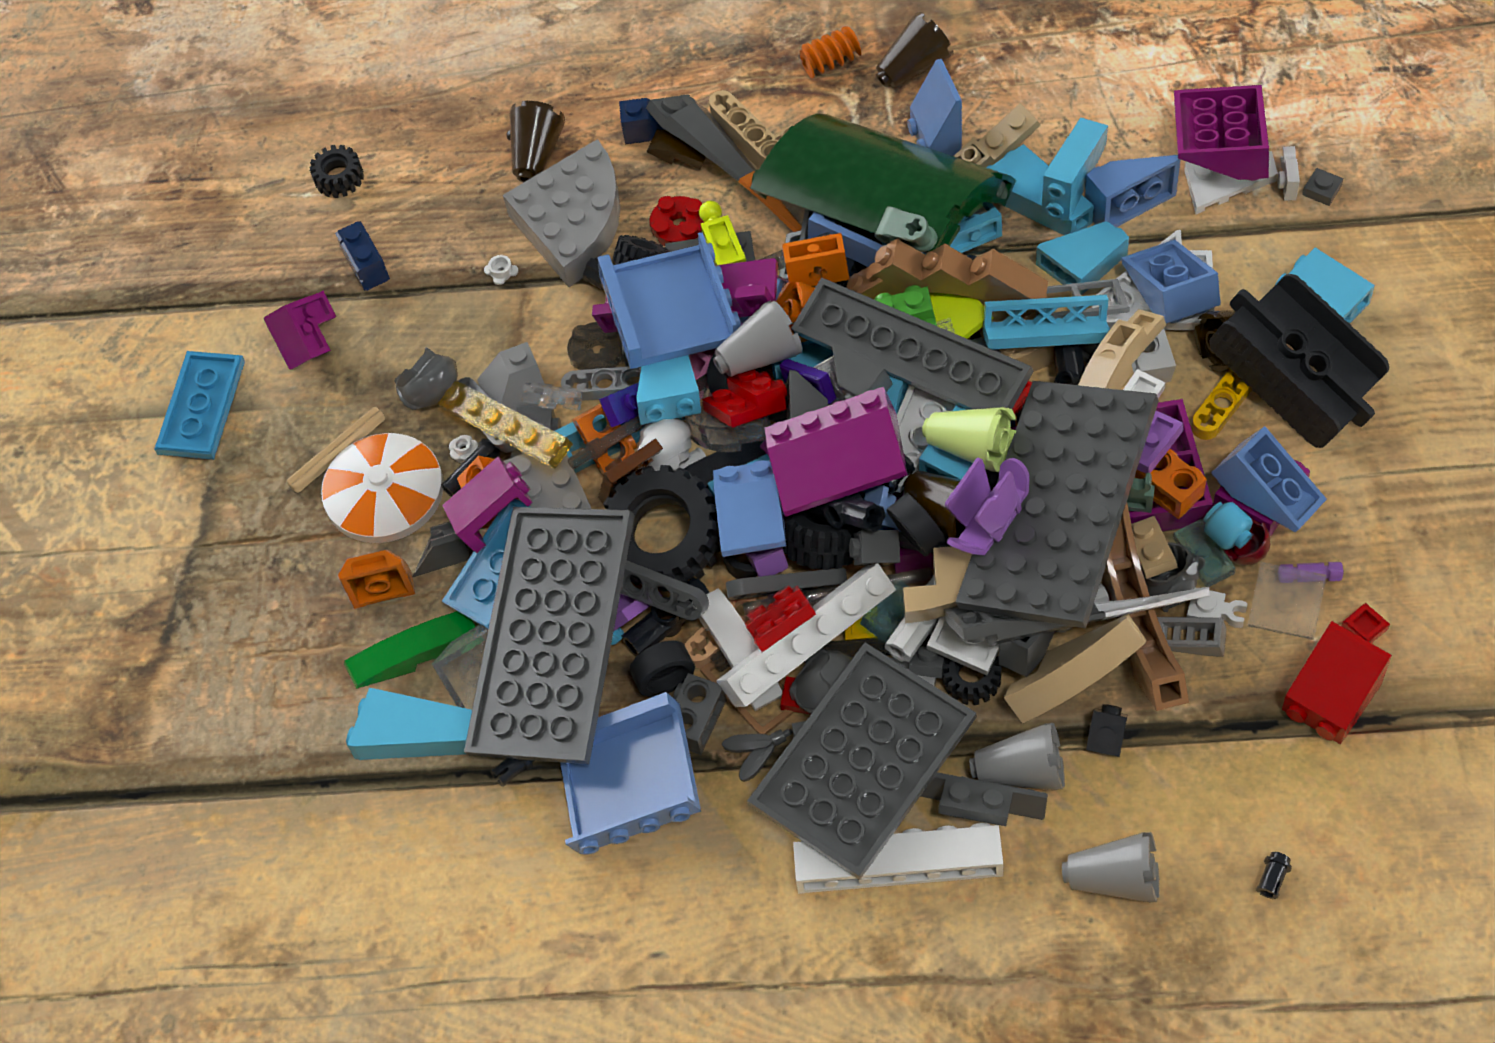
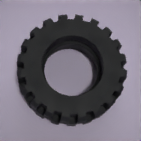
M661 465L659 471H655L652 466L644 467L643 474L637 476L635 472L627 475L626 477L629 481L624 485L618 482L613 487L614 497H607L603 506L608 510H630L635 515L627 561L687 583L694 576L701 579L706 575L703 568L706 565L713 567L717 561L714 554L716 551H721L715 499L704 483L696 475L691 477L687 470L680 467L673 471L670 465ZM664 504L683 507L689 514L690 526L681 543L673 549L662 553H649L638 547L635 541V530L638 522L647 511ZM630 575L632 583L635 585L642 584L637 576ZM658 586L663 592L668 591L665 587Z

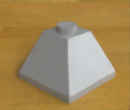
M528 342L499 352L477 379L479 386L511 422L515 421L517 406H552Z

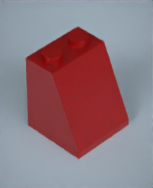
M1331 621L1285 695L1282 710L1295 722L1305 723L1315 729L1322 738L1329 741L1333 740L1341 745L1381 687L1392 655Z

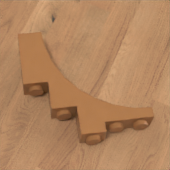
M895 239L879 248L875 255L874 263L850 277L847 288L875 299L881 293L895 295L903 293L909 286L918 285L921 288L928 286L929 293L961 295L988 302L1046 298L1048 281L995 249H991L972 260L947 244H943L925 255L901 240ZM1028 309L1021 316L1026 317L1037 310Z
M1127 502L1102 577V585L1105 587L1110 601L1150 597L1137 553ZM1149 609L1129 614L1146 638V643L1130 656L1134 680L1156 711L1189 703L1185 673L1167 643L1155 610Z

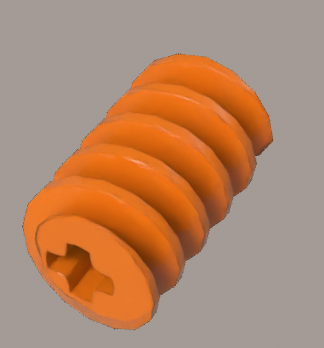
M844 26L841 28V32L835 30L832 31L831 36L826 34L822 36L821 40L817 38L812 40L811 44L804 43L800 50V59L806 73L813 79L815 78L814 69H817L820 74H824V65L826 64L830 70H834V60L840 66H843L844 56L852 62L854 61L853 52L861 56V48L855 32L850 27Z

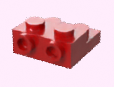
M750 370L727 378L728 389L717 390L712 393V396L702 399L703 410L731 428L787 409L785 402L787 389L782 380L773 381L766 371L759 373L756 370Z
M789 585L784 587L773 596L775 598L773 603L766 608L761 604L747 614L749 620L745 622L746 628L753 636L754 642L761 652L767 650L816 615L813 606L798 585L794 588H791Z

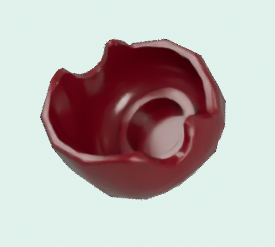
M1252 519V527L1249 530L1253 534L1251 539L1240 549L1237 546L1228 550L1222 549L1224 556L1240 566L1255 565L1264 559L1271 546L1270 534L1264 522L1259 523Z

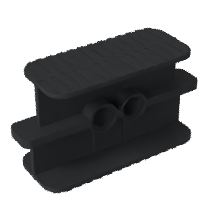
M1286 274L1260 301L1245 289H1241L1230 301V306L1236 313L1224 322L1210 338L1211 350L1307 442L1316 448H1323L1350 421L1362 427L1375 415L1374 409L1362 397L1389 371L1390 367L1387 358L1354 329L1349 322L1344 320L1334 308L1329 306L1319 294L1315 293L1304 280H1301L1295 274ZM1286 344L1290 345L1294 350H1291ZM1310 366L1314 367L1317 372L1313 371Z

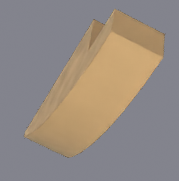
M954 547L933 548L935 585L903 587L905 624L944 617V609L957 606L956 599L972 556L971 553Z
M1129 614L1124 615L1047 651L1038 671L1010 684L1004 699L1023 724L1062 704L1104 677L1146 643V638Z

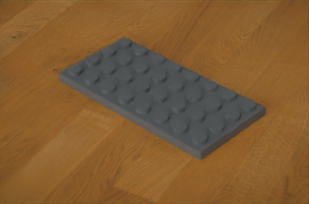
M1041 381L1032 382L1016 427V433H1014L1005 459L1015 458L1026 466L1029 472V493L1021 503L1022 510L1002 535L1003 538L999 542L994 541L985 555L972 554L956 599L959 609L1086 628L1159 402L1156 393Z
M513 507L464 753L469 756L590 764L635 516L630 510Z

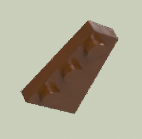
M656 438L623 461L621 458H617L605 467L607 472L604 473L598 496L603 504L607 497H614L613 487L618 482L624 485L629 481L626 477L627 475L635 472L638 476L642 474L641 471L644 467L650 466L654 461L652 457L659 454L663 449Z

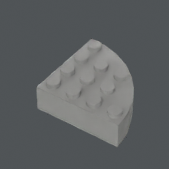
M598 139L503 194L510 219L569 288L583 278L587 262L591 258L594 259L601 256L603 252H607L612 244L619 224L620 199L614 168L608 153Z

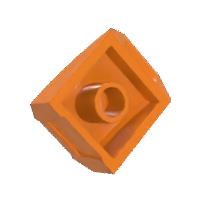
M387 549L348 558L338 574L354 609L415 594L412 572L406 561Z

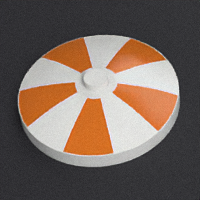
M397 433L376 434L352 443L334 458L323 478L321 489L322 502L333 525L346 536L367 543L391 542L414 533L429 521L441 502L443 495L441 483L444 482L436 456L421 441Z

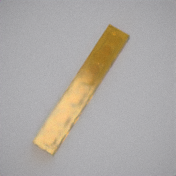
M456 380L438 402V405L445 411L553 469L558 466L573 446V443L567 437Z

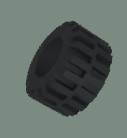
M806 510L789 516L784 514L786 546L783 547V551L785 554H788L790 560L797 561V564L822 570L839 569L843 565L848 566L853 563L854 558H851L849 553V542L851 538H854L853 533L863 529L848 524L840 529H836L828 523L825 517Z

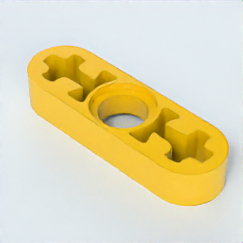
M1229 369L1194 414L1192 432L1196 437L1203 440L1215 438L1252 391V388L1247 386L1245 382H1240L1235 391L1232 390L1234 381L1240 380L1238 375ZM1223 397L1229 399L1232 404L1227 408H1221L1214 401L1217 398ZM1211 414L1214 416L1212 425L1201 426V423L1205 424L1209 420Z

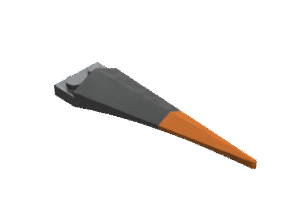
M689 94L649 101L646 109L663 129L683 140L721 167L765 204L793 232L801 231L802 226L781 200L767 196L766 199L762 198L750 189L752 176L756 169L708 109L699 105Z

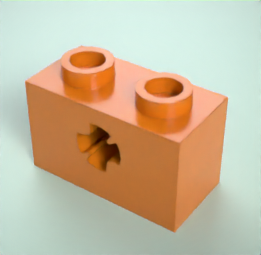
M841 233L782 244L789 282H802L810 286H817L821 278L834 283L849 280Z

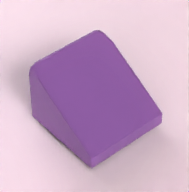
M781 547L745 553L758 577L775 575L788 568V563Z

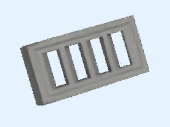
M1157 617L1166 640L1168 628H1174L1173 639L1167 640L1171 651L1224 657L1226 625L1223 618ZM1182 629L1187 630L1186 640H1181ZM1195 631L1200 632V640H1195ZM1209 633H1214V641L1208 640Z

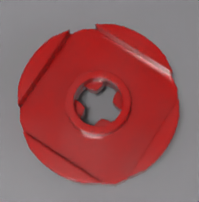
M686 196L661 197L658 200V205L654 207L650 214L649 223L653 236L658 238L659 243L665 246V243L696 239L698 233L702 232L700 223H704L699 216L702 202L699 199ZM676 219L685 220V222H680L679 225H674V220Z

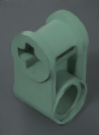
M895 207L886 208L874 235L885 244L899 239L920 252L931 250L937 243V233L932 227L928 226V222L923 216L905 212Z

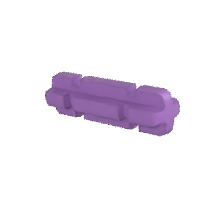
M1323 562L1298 563L1297 567H1293V564H1281L1278 567L1280 583H1293V580H1297L1298 583L1324 582V578H1328V581H1340L1344 574L1341 562H1328V565H1324Z

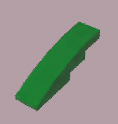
M456 611L431 619L386 638L344 660V666L356 689L413 673L416 671L417 664L446 656L448 648L477 640L479 632L471 619Z

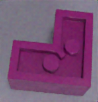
M324 291L286 304L263 318L290 370L331 351L318 326L337 317Z

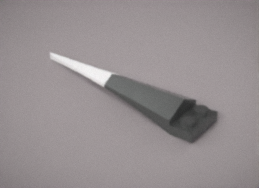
M1209 587L1135 599L1095 602L1088 623L1210 596ZM958 606L944 609L946 623L964 641L977 643L987 639L990 646L1073 627L959 609Z

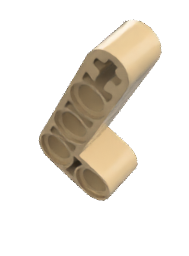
M728 91L714 92L709 98L712 116L741 152L760 169L772 148L791 126L774 135Z

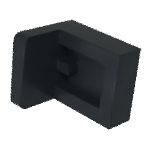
M1102 704L1101 709H1094L1086 750L1120 757L1128 714L1121 713V707Z

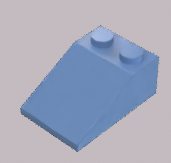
M938 59L933 64L910 106V119L907 120V126L911 136H916V143L918 145L954 156L962 149V100L942 59Z
M1178 155L1110 161L1101 167L1093 168L1086 174L1085 198L1094 205L1093 223L1096 225L1108 221L1113 226L1118 227L1175 197L1181 160L1178 159Z
M1175 239L1121 258L1123 266L1150 310L1155 314L1164 316L1166 324L1179 322L1182 318L1196 313H1205L1209 309L1221 305L1218 272Z
M1265 426L1240 443L1211 472L1231 497L1293 532L1299 530L1327 500Z
M760 460L752 464L735 467L726 466L722 469L713 470L722 557L786 546L784 512L770 460Z

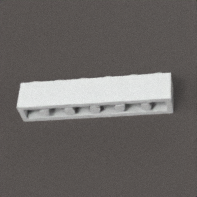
M878 563L863 567L813 606L816 612L815 616L763 652L759 648L716 680L735 707L748 706L897 589Z
M976 823L969 828L942 826L933 831H922L921 829L913 828L907 829L903 833L893 834L861 880L804 842H793L798 894L1003 876V856L999 825L991 826L989 823Z

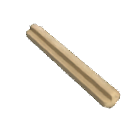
M372 407L289 477L287 479L289 487L296 493L301 492L328 469L331 462L342 450L367 436L385 420L381 410L377 407Z

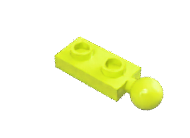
M711 200L704 202L699 209V216L704 221V223H700L706 243H712L715 253V265L746 262V257L729 216L721 217L722 209L717 202Z

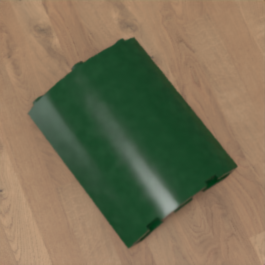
M815 114L791 126L779 139L762 163L760 169L754 172L750 189L762 198L766 199L767 196L873 234L876 233L887 207H895L905 212L921 215L928 222V226L932 227L937 233V243L931 250L925 252L927 254L943 244L951 246L960 231L958 223L964 216L970 218L982 207L983 202L995 203L1005 207L1016 179L1010 175L828 114Z

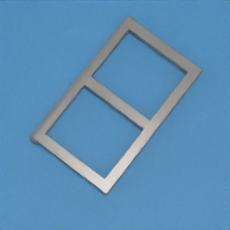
M1118 279L1047 286V294L1071 291L1073 297L1081 296L1079 290L1112 286L1120 305L1108 306L1107 315L1130 312L1129 304ZM1099 307L1087 308L1081 313L1086 317L1098 316ZM1070 311L1053 312L1051 315L1054 318H1063Z

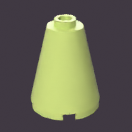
M1005 407L934 412L929 418L925 419L922 434L926 437L929 445L971 463H974L976 458L983 459L985 469L991 472H999L1000 465L1005 461L1014 433H1016V430L1011 429L1010 420L1016 421V416L1012 409Z

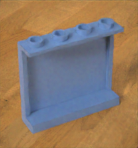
M703 232L698 233L699 245L634 261L613 265L609 254L597 257L599 276L630 369L715 349L741 326L738 313L732 312L730 308L732 306L730 291L728 288L723 289L722 283H724L721 267L714 265L715 253L712 243H706Z
M667 692L598 717L590 764L560 762L573 837L566 839L565 843L579 854H593L605 845L624 843L631 836L639 833L655 832L664 824L682 822L689 819L692 814L701 812L680 704Z

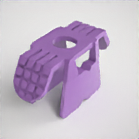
M976 458L945 502V507L965 527L959 538L949 537L947 543L950 546L967 553L985 555L994 541L999 542L1003 538L1002 535L1022 510L1021 503L1029 493V472L1021 461L1015 458H1008L1002 462L999 471V481L991 491L983 459Z

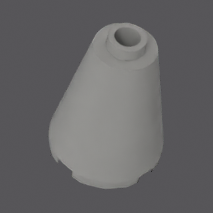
M770 300L764 303L715 349L716 357L713 358V361L721 374L726 372L731 377L796 357L802 353L800 337L798 333L792 335L789 325L793 323L783 308L776 301L771 302Z
M1045 723L976 750L975 758H970L969 761L972 778L1012 787L1045 790L1063 789L1065 787L1063 758L1059 754L1058 747L1060 746V741L1055 724Z
M1142 832L1069 854L1068 862H1062L1064 883H1069L1072 890L1149 903L1157 902V898H1159L1158 862H1155L1154 854L1150 853L1156 851L1152 832Z

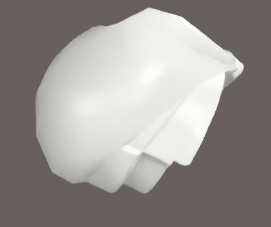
M679 418L663 419L658 422L649 423L640 431L638 450L656 438L663 449L659 454L652 457L654 461L650 466L655 471H659L661 465H670L673 470H676L680 467L679 463L690 457L689 449L692 447L690 426Z

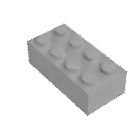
M560 439L504 461L506 464L512 462L522 473L523 476L521 478L530 487L531 490L528 492V495L533 502L530 507L592 509Z

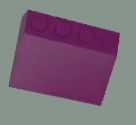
M1262 85L1174 90L1178 159L1237 180L1255 181L1269 178V142Z
M884 387L866 391L861 395L837 401L832 405L806 412L803 415L783 422H777L765 428L767 450L785 516L908 475L897 414Z

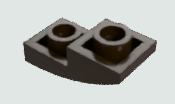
M656 130L646 151L670 164L676 158L699 170L706 159V156L667 130Z

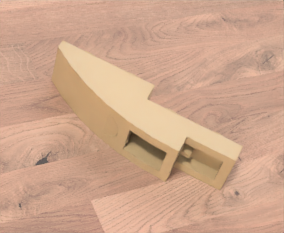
M1019 103L978 142L975 138L971 139L954 157L983 167L993 165L1001 160L1009 151L1020 147V144L1041 125Z
M1138 309L1128 321L1118 319L1097 347L1078 385L1120 390L1134 374L1132 363L1166 326L1164 316Z

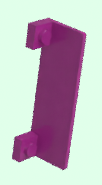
M775 258L719 265L723 273V289L728 288L731 294V311L737 312L739 317L751 316L764 303L770 300L771 302L776 301L778 262ZM606 297L604 304L593 305L592 316L604 333L618 332Z

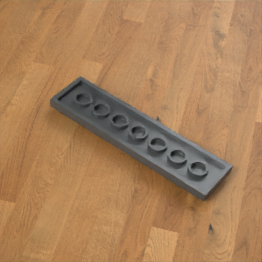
M824 278L820 279L791 328L794 334L798 333L800 337L832 351V347L835 343H838L885 368L889 376L966 410L999 407L1012 409L1034 372L1030 365Z

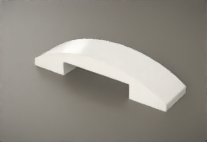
M718 588L706 594L709 600V607L699 617V620L705 630L710 631L731 668H733L759 647L754 642L753 636L746 628L740 615ZM777 682L750 703L754 711L782 697L783 692L779 683Z

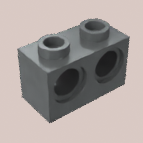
M688 673L684 683L677 685L673 698L680 704L683 723L692 725L689 729L685 730L689 751L702 755L727 699L725 692L718 683ZM697 696L705 697L701 702L691 701Z

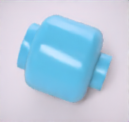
M1233 502L1217 503L1203 519L1206 523L1204 532L1224 550L1231 549L1234 546H1237L1239 549L1242 548L1253 535L1249 532L1253 523L1252 519Z

